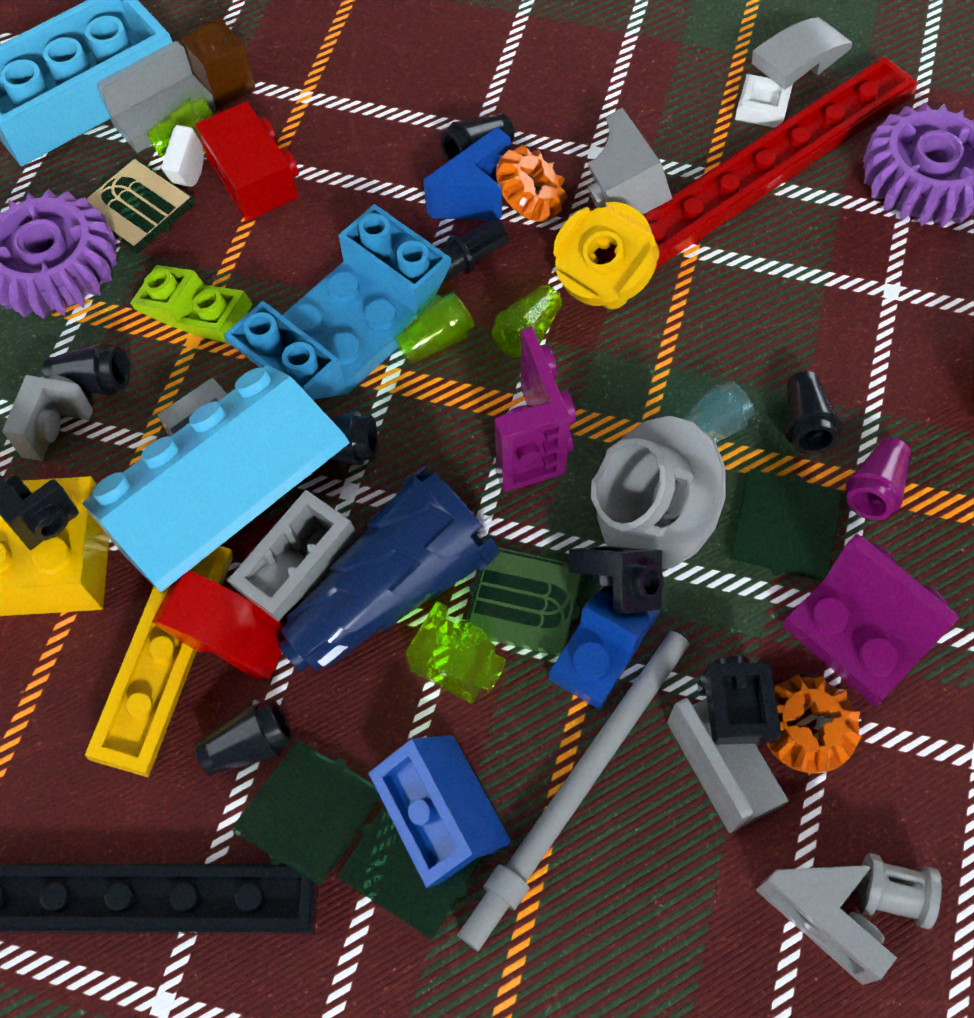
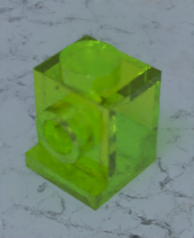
M436 601L406 650L411 672L471 704L475 701L481 688L488 692L491 691L502 673L506 659L495 654V644L489 642L490 637L484 630L467 621L461 620L458 625L449 621L447 606Z

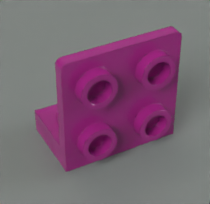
M533 327L521 329V391L527 405L513 408L505 415L495 418L496 474L503 493L565 475L567 452L574 449L569 429L570 424L576 422V412L572 398L567 389L559 391L554 379L557 376V368L553 352L548 344L540 345Z
M855 534L847 542L825 580L786 618L782 626L876 707L954 625L959 617L948 607L946 600L939 592L913 579L897 565L894 557L885 548L869 543L861 535Z

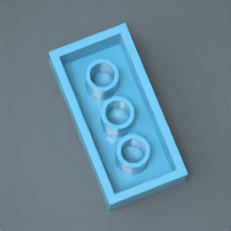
M86 0L0 44V141L22 167L110 119V116L97 88L98 82L172 43L170 34L138 0Z

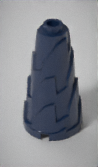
M423 465L403 482L405 486L367 524L370 528L329 568L332 572L287 615V623L280 630L285 639L278 644V647L300 672L309 665L316 672L322 667L329 668L381 629L383 631L387 630L427 600H434L478 568L482 571L500 554L492 537L484 543L477 536L476 532L483 525L435 472L430 475L427 466Z

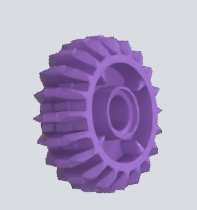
M923 103L916 111L905 106L900 114H889L886 121L878 126L876 132H873L863 158V168L865 169L864 183L871 186V198L884 199V211L892 209L900 211L901 221L908 216L918 218L921 227L929 220H934L940 228H943L950 220L962 224L970 215L974 216V120L964 117V109L957 114L947 111L945 104L938 110H932L926 103Z
M49 189L41 198H35L28 192L26 201L16 204L9 200V209L3 213L0 212V305L4 306L6 310L14 309L23 317L28 316L34 311L35 314L45 319L50 311L54 309L65 316L67 306L75 303L84 308V297L88 294L101 296L99 283L112 281V271L110 268L118 264L115 252L117 249L115 245L116 239L105 216L100 214L98 208L94 209L93 205L86 198H74L69 191L57 197Z

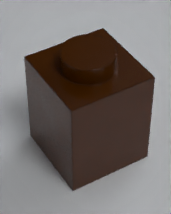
M220 18L199 27L197 30L179 39L185 48L193 75L212 94L216 108L255 88L245 44Z

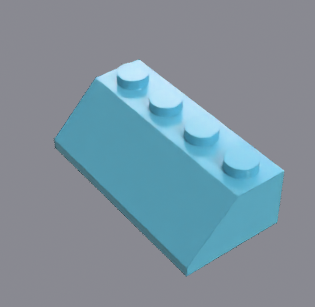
M266 365L263 368L252 369L242 375L236 381L235 389L218 402H209L195 410L189 417V423L174 435L162 437L148 445L141 454L142 459L123 473L117 472L101 480L94 487L92 496L85 500L82 505L119 551L161 593L347 446L349 441L345 434L291 376Z

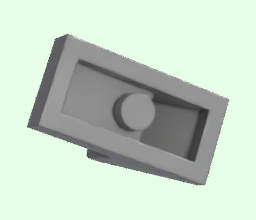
M869 866L775 870L763 880L756 891L862 985L881 980L897 959L894 954L882 945L885 938L874 924L856 912L846 914L840 908L870 869Z

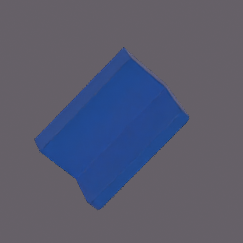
M452 735L412 738L368 773L426 888L441 884L477 857L500 852L511 844L508 834L459 744Z

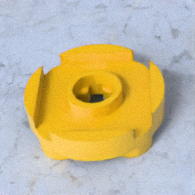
M605 202L607 207L596 208L590 211L589 207H586L573 214L559 230L554 242L553 254L556 257L555 266L558 278L572 297L587 305L617 309L622 307L628 299L637 295L648 284L657 265L659 248L647 219L638 210L624 203ZM611 245H615L614 253L616 257L609 263L597 264L598 259L594 252L598 248L607 250Z

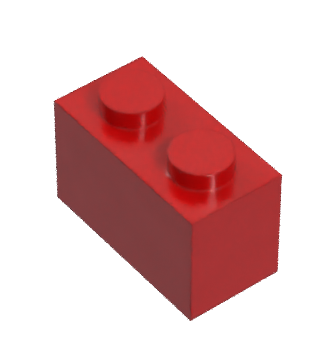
M248 101L194 124L206 160L246 222L298 199L294 177L299 176V170L288 148L279 149L277 137L271 123L266 116L259 119Z

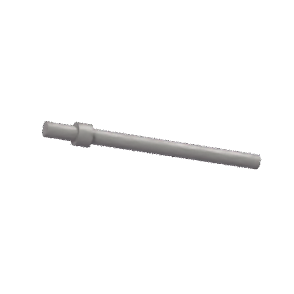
M674 631L668 633L506 866L498 864L483 885L487 893L457 934L460 939L474 950L479 951L508 908L513 911L516 910L530 889L526 883L689 647L688 640L681 634Z

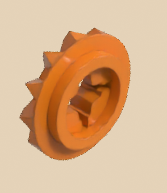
M521 145L513 151L508 150L499 159L496 167L497 183L501 187L503 197L517 213L532 221H549L562 211L561 205L568 197L561 188L565 179L554 172V162L547 163L543 160L539 149L530 152L528 148ZM534 184H535L537 187H539V189H538L536 192H535L536 187H534Z
M799 674L779 685H775L774 690L782 736L776 743H766L773 755L788 767L804 773H825L843 765L851 757L862 737L859 735L860 711L854 710L847 698V690L837 689L827 683L824 676L809 678L801 677ZM805 703L807 707H810L814 716H824L825 719L832 718L830 722L823 725L819 730V740H817V737H813L812 731L808 727L799 728L798 725L788 727V725L800 719L804 714Z

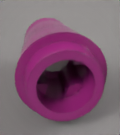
M884 438L880 440L877 447L874 448L847 481V504L857 515L869 520H883L901 507L909 458L911 456V450L905 442L897 438Z

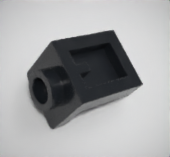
M15 473L5 480L0 475V516L29 550H32L44 540H49L59 535L65 529L68 522L79 514L78 509L65 490L54 479L32 493Z
M619 546L569 549L570 573L593 575V585L613 586V610L615 613L630 614L661 608L664 582L662 550Z
M728 656L717 659L712 664L707 665L697 685L699 696L707 697L711 735L714 744L776 743L782 734L770 662L750 663L749 659L743 656Z

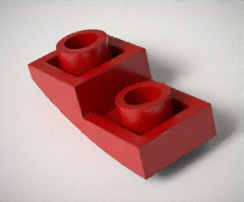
M190 570L170 585L152 620L153 624L197 652H212L254 680H270L282 653L278 644L285 639L280 630L286 622L281 619L278 622L245 597Z

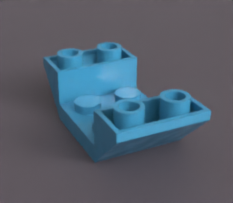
M375 204L338 235L343 262L287 312L281 315L266 302L262 301L224 334L225 340L258 367L263 368L268 365L291 376L312 400L349 394L418 330L451 266V257Z

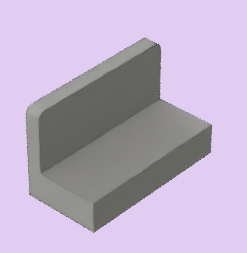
M179 41L168 44L101 80L97 84L113 126L136 153L171 135L176 125L187 126L216 109L212 94L193 75L185 48Z
M688 698L675 703L667 724L729 834L783 807L789 801L756 744H714L711 735L707 698L693 705Z

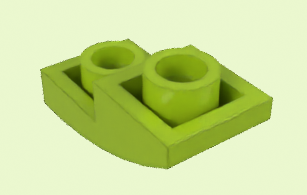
M155 265L130 302L135 310L166 325L199 337L228 343L225 340L224 334L247 315L253 305L242 290L204 285L194 270Z

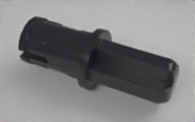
M493 219L461 239L457 236L448 238L447 244L439 249L451 257V266L442 284L462 272L467 274L473 272L476 261L509 241L508 232L500 220Z

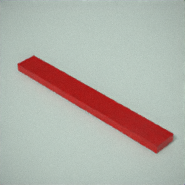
M883 56L672 195V200L643 214L649 223L659 248V258L655 270L913 96L919 82ZM611 245L607 250L601 249L600 254L611 262L616 257L614 253L616 246Z

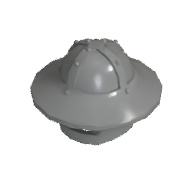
M673 416L644 421L623 436L620 441L606 450L605 458L591 481V500L597 510V520L605 543L608 546L662 550V569L674 568L697 554L716 529L726 499L725 465L715 440L697 423Z

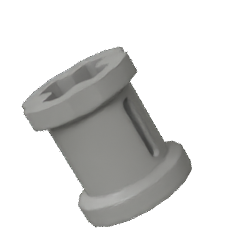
M868 853L861 866H869L870 869L857 885V907L860 913L871 916L876 910L912 918L915 925L920 928H932L939 913L942 895V882L939 870L925 866L921 871L890 865L883 863L880 855Z

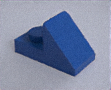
M496 127L423 179L427 214L433 219H501L502 190L497 183L496 167L499 159L508 150H511V137Z
M604 586L584 605L580 625L550 670L549 680L601 710L658 617L660 610L630 614L615 613L613 610V586Z

